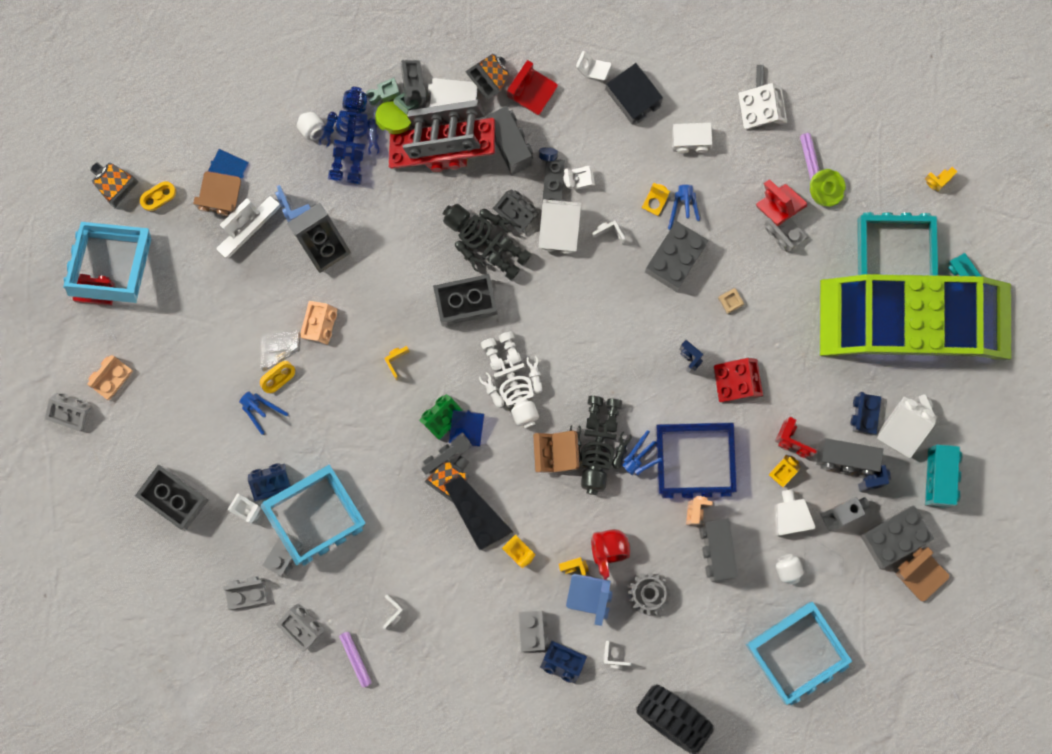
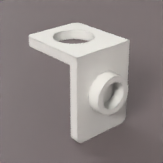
M582 51L576 68L585 77L606 81L612 64L593 60L587 52ZM586 58V66L583 68L582 63Z
M616 221L609 224L605 222L597 227L598 230L592 233L594 239L614 229L622 244L626 240Z
M388 594L385 597L398 611L383 626L384 629H387L390 624L394 626L401 619L399 615L404 611Z
M605 641V664H611L610 668L622 669V665L631 666L629 662L608 661L609 641Z

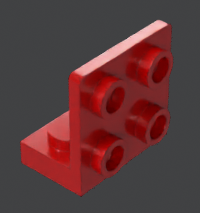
M526 60L507 89V97L539 116L558 88V84L534 70V63Z
M744 358L714 365L719 402L746 397H763L757 359Z
M788 417L784 420L775 442L779 443L778 446L782 449L789 450L790 448L797 451L796 455L806 459L807 457L814 456L817 450L790 438L795 434L798 426L795 425L797 419Z

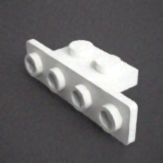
M268 197L256 208L248 199L244 200L220 224L229 234V237L217 247V250L228 259L281 207L280 204L272 197Z

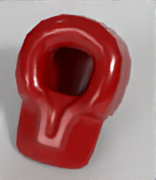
M617 529L595 532L591 537L594 562L598 565L600 575L603 576L604 580H607L609 577L608 563L620 562L630 557L631 550L628 537Z

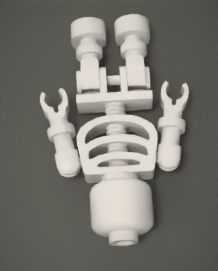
M512 331L498 336L500 343H505L504 348L509 354L507 355V360L502 361L501 358L498 359V351L494 349L497 346L495 338L482 341L480 344L483 351L487 350L486 355L490 357L492 371H500L494 374L495 380L506 375L508 377V380L500 386L501 396H499L496 386H493L490 375L486 372V376L489 378L487 380L488 384L483 382L479 376L480 383L487 389L486 393L492 397L493 403L498 408L503 407L504 402L507 407L514 405L511 413L517 426H524L525 429L535 426V421L539 419V413L535 403L528 400L534 397L533 392L536 394L542 392V384L539 378L541 373L537 367V356L535 355L534 357L536 359L534 367L529 363V358L527 357V365L531 372L529 377L532 378L533 383L531 384L528 377H515L514 372L525 369L523 363L519 364L522 360L519 352L517 353L514 348L516 345L515 342H512L515 340ZM509 363L511 368L505 369L504 365ZM517 381H524L527 384H518ZM510 384L511 388L503 393L505 387ZM520 389H528L529 391L521 392ZM513 392L514 395L507 399V396Z

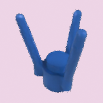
M692 185L678 186L669 221V230L673 226L679 199L680 202L685 203L686 218H690L689 203L692 201L696 220L700 221L696 193L693 192Z
M248 391L241 397L239 403L243 405L242 409L247 413L261 435H264V431L251 413V411L255 410L263 418L266 417V414L258 407L260 404L258 401L288 416L287 412L261 398L257 393L253 395Z
M649 430L641 437L622 464L632 476L635 473L639 475L644 470L662 461V458H658L640 467L642 465L640 459L656 444L655 441L650 443L637 457L634 456L649 435Z

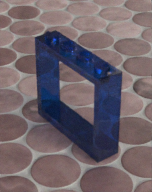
M734 422L657 424L655 426L656 459L662 458V461L657 463L658 496L662 495V499H673L674 495H682V498H693V495L701 494V497L708 498L713 497V494H720V497H732V494L737 492ZM727 432L730 486L665 488L663 434Z

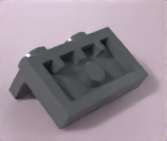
M509 190L505 192L493 209L505 220L514 222L515 226L513 227L518 232L523 233L533 219L538 217L539 213L533 204L527 203L522 199L521 193L516 190Z

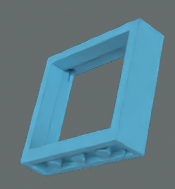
M81 222L79 230L75 233V245H72L71 261L67 263V277L63 278V288H65L67 295L137 303L152 240L149 228ZM88 238L138 242L127 289L77 284Z
M330 464L261 504L262 510L296 566L300 564L305 566L313 561V556L317 554L322 556L330 551V546L334 544L339 546L347 541V536L351 534L353 537L363 531L362 528L366 524ZM326 478L355 525L299 556L271 509Z
M813 601L805 604L745 644L783 703L786 705L790 703L791 706L801 700V695L807 693V695L817 690L816 685L821 682L823 684L829 682L834 678L833 674L838 671L840 673L844 672L850 667L848 664L853 662ZM811 613L841 660L786 695L756 648Z

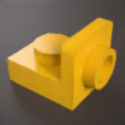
M951 167L948 171L944 169L937 177L930 172L925 178L926 184L931 189L939 192L958 171Z
M786 454L769 473V476L781 487H784L795 476L801 466L795 457Z
M581 557L558 564L560 572L564 571L565 574L575 572V567L578 566L581 575L586 576L585 572L589 571L586 560L582 561Z

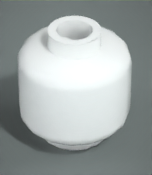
M308 112L303 113L299 117L297 129L307 140H317L324 134L325 124L316 113Z
M792 554L784 555L778 559L776 570L780 580L785 583L789 582L790 585L798 583L804 575L800 559Z

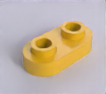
M163 181L141 195L140 205L146 211H155L174 199L176 188L172 183ZM165 190H170L168 195H164ZM149 200H154L152 205H148Z
M289 361L279 362L261 377L260 387L266 393L276 392L295 375L294 366Z

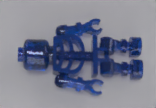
M351 87L350 90L344 92L342 108L345 111L340 110L338 116L335 112H330L327 117L326 126H323L324 133L319 139V146L321 141L327 138L328 144L326 149L329 147L331 142L330 136L334 133V123H336V132L346 138V141L334 140L333 146L338 147L333 148L332 157H334V163L331 164L333 170H329L328 180L340 182L343 180L344 172L340 171L343 167L341 162L347 156L350 157V161H353L352 166H350V171L352 172L347 173V183H362V175L359 172H361L360 163L363 161L364 152L360 150L364 151L365 144L354 143V139L364 137L368 129V154L372 153L370 149L373 145L377 150L376 155L379 154L380 148L377 144L379 136L376 133V120L374 118L368 120L367 114H362L366 111L368 96L360 87ZM364 130V131L361 132V133H356V134H355V131ZM346 148H350L351 153L346 152Z

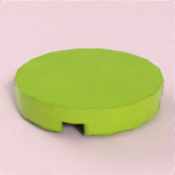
M394 101L382 103L377 108L375 114L376 124L383 131L385 129L391 134H401L406 132L412 125L407 115L394 104Z
M823 169L812 177L810 193L817 204L831 207L837 205L844 197L846 184L842 175L836 170Z

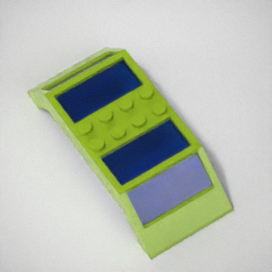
M864 274L820 280V356L856 354L978 356L1011 360V283L982 276Z

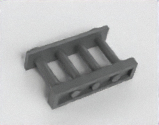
M479 100L408 110L407 117L415 127L413 143L404 144L403 149L410 159L479 149L481 145L473 134L476 118L484 117L485 110ZM467 120L465 135L455 137L457 122ZM449 123L448 138L438 139L440 124ZM432 125L430 141L421 142L422 128Z

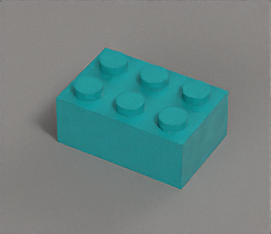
M936 444L928 448L925 506L948 508L957 505V502L960 501L961 493L958 490V483L961 482L962 474L959 471V463L962 462L963 457L962 452H960V446Z

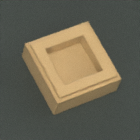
M736 288L718 297L727 314L744 305Z

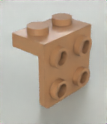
M206 171L203 175L199 197H194L193 204L199 211L209 212L211 210L216 211L219 215L228 216V214H231L236 209L241 179L235 176Z
M576 431L533 434L535 472L554 473L577 470L579 468L578 434Z
M929 547L918 548L912 554L913 558L910 561H904L898 567L899 571L895 574L920 601L928 599L949 579V574L931 556L933 552Z

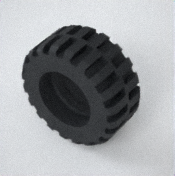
M658 684L651 686L636 708V713L652 728L690 754H698L714 732V725L703 714L679 696Z

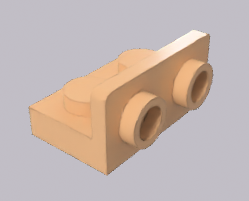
M309 301L300 338L328 345L332 336L334 321L337 318V308L326 303Z
M110 355V357L107 356L102 361L101 368L91 374L87 385L109 401L133 370L115 356Z
M696 496V498L689 501L686 525L694 526L699 524V521L703 520L704 513L701 507H710L713 501H708V497Z

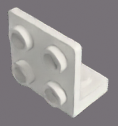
M770 83L739 93L745 129L771 122L780 125L787 123L782 87Z

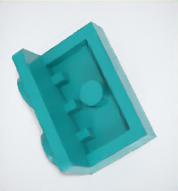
M966 253L955 257L948 263L950 265L948 269L953 276H981ZM959 283L964 292L968 291L971 294L976 291V283Z

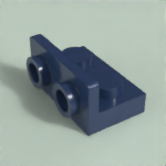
M685 340L679 348L681 351L680 355L687 361L692 360L686 371H696L703 362L701 358L704 354L688 340Z
M859 392L857 396H854L853 407H856L855 415L851 416L850 426H853V432L877 434L882 396L865 394V392Z
M275 463L267 469H255L248 474V484L254 501L275 496L291 486L285 463Z
M881 465L880 472L875 475L863 478V481L858 484L859 492L882 488L890 484L891 474L890 470L886 469V465Z
M551 641L540 668L548 674H555L561 677L565 682L576 683L587 656Z

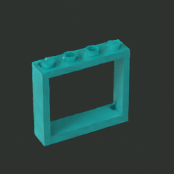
M865 212L857 219L858 275L867 274V223L929 224L930 275L938 276L937 216H931V213H921L920 216L912 215V213L893 215L891 212H885L882 215ZM858 281V286H866V281ZM872 281V286H905V281Z

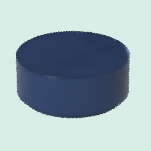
M550 147L539 149V158L541 160L554 161L557 159L558 151Z

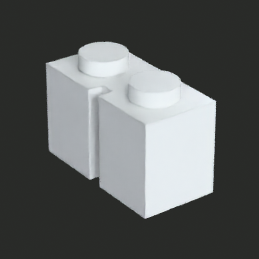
M711 123L673 124V151L687 153L690 149H693L698 153H704L710 150L712 146Z

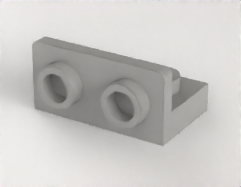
M770 218L764 224L768 234L774 235L778 240V245L788 252L792 251L807 238L791 218L779 226H776Z
M56 393L49 398L45 420L81 432L84 428L87 412L91 409L92 405L86 403L85 400L68 397L65 393Z
M287 535L300 556L303 552V548H301L303 544ZM280 538L262 566L278 576L284 577V575L288 576L291 572L293 559Z
M258 576L247 578V582L240 583L239 580L229 581L228 586H223V590L226 592L228 610L268 603L265 582L263 579L259 580Z
M299 604L289 609L276 624L303 652L325 631L321 624L314 620L307 610Z
M542 611L519 612L521 652L545 650V646H548V634H544L543 626H547L546 614L542 615Z

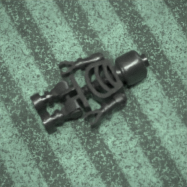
M454 204L452 207L448 205L442 213L444 215L443 223L455 232L461 230L458 235L461 240L455 242V248L465 256L464 259L472 264L476 272H479L475 268L476 264L474 262L481 263L482 267H484V263L474 256V252L469 251L468 248L474 250L485 244L488 247L481 255L482 258L485 259L492 252L487 261L501 268L502 272H506L505 277L512 281L520 271V268L515 264L511 267L509 262L503 261L501 253L503 251L506 253L510 251L513 253V257H518L517 262L522 266L527 263L532 254L526 249L521 251L522 248L516 247L508 237H504L499 243V240L504 235L501 231L492 241L489 238L492 230L489 221L493 222L495 226L499 225L508 233H511V230L506 229L504 224L510 223L515 226L514 222L502 219L500 215H494L487 209H481L479 212L480 216L475 214L470 219V212L460 204ZM479 221H480V222H481V226H480V228H479V230H478V229H477V226H478V223H479ZM485 224L488 227L486 235L483 233ZM477 239L480 240V242L477 243V244H474V245L470 244V243H473L474 241H476ZM496 245L500 248L498 251L493 249Z
M588 396L587 404L591 405V407L588 409L590 416L587 418L586 428L595 431L585 430L584 435L597 437L596 442L586 443L580 453V446H582V441H580V425L578 426L579 432H577L579 462L582 460V466L588 467V469L583 470L581 487L587 490L586 494L598 495V492L604 491L606 489L607 473L603 469L609 470L611 464L613 468L619 469L622 466L624 454H627L628 450L626 447L631 441L632 434L629 435V439L624 443L622 438L624 431L621 433L619 447H616L615 450L617 451L615 458L614 449L608 444L603 443V438L616 440L617 434L607 432H617L618 422H616V418L619 416L617 410L622 409L623 403L619 399H607L606 407L610 408L607 412L609 418L605 420V423H599L600 419H597V415L600 413V409L598 407L603 406L604 398ZM599 427H604V433L598 432ZM591 446L595 447L594 450L585 452L587 448ZM602 448L607 449L610 452V455L605 452H602ZM593 455V458L585 459L586 456ZM601 456L608 459V462L606 460L601 459Z

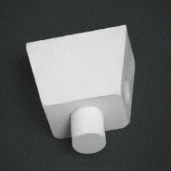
M793 489L782 491L784 503L775 505L776 536L815 529L805 500H795Z

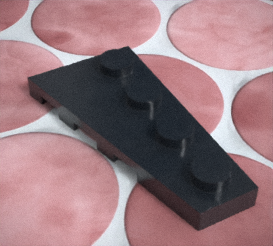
M461 474L443 483L479 551L513 533V530Z

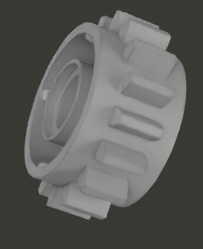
M649 572L648 577H646L642 573V579L635 577L636 583H630L633 590L628 591V594L632 595L629 602H635L633 608L639 607V613L646 610V614L650 615L651 610H653L655 614H658V608L664 610L663 604H669L666 597L671 596V594L667 593L666 590L670 586L664 585L666 579L659 580V574L652 577V572ZM651 588L654 590L655 595L652 599H647L644 596L645 589Z

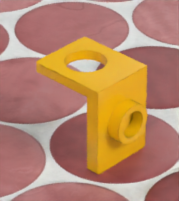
M653 182L650 192L642 205V209L659 216L670 191L664 185ZM651 199L659 201L660 205L657 209L649 207L648 203Z
M407 346L391 350L389 352L390 355L384 358L396 380H398V377L390 362L409 353L410 351Z

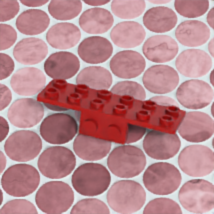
M495 119L475 120L473 134L480 143L481 148L410 159L403 149L404 144L413 143L414 130H407L401 134L390 133L389 168L396 169L425 164L433 172H442L445 169L458 170L460 167H466V158L493 155L495 153ZM467 122L457 123L455 137L465 135ZM449 124L440 125L438 139L448 138ZM432 127L422 128L421 142L430 141Z

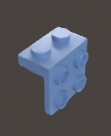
M280 185L276 186L278 191L275 194L282 208L285 207L282 211L288 222L311 208L307 204L292 211Z
M573 574L566 607L596 614L594 625L602 626L603 619H607L609 614V607H606L607 602L611 603L613 591H609L611 581Z

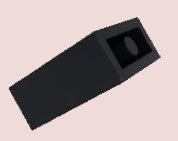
M634 63L606 84L605 90L631 124L636 121L640 123L647 117V113L651 110L655 112L662 106V95L637 63Z

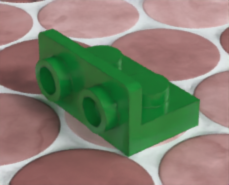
M445 394L436 400L435 405L431 409L426 410L422 414V418L419 421L440 440L466 413L449 395Z

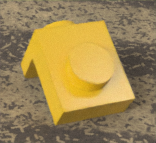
M516 535L502 547L521 568L528 566L536 555Z

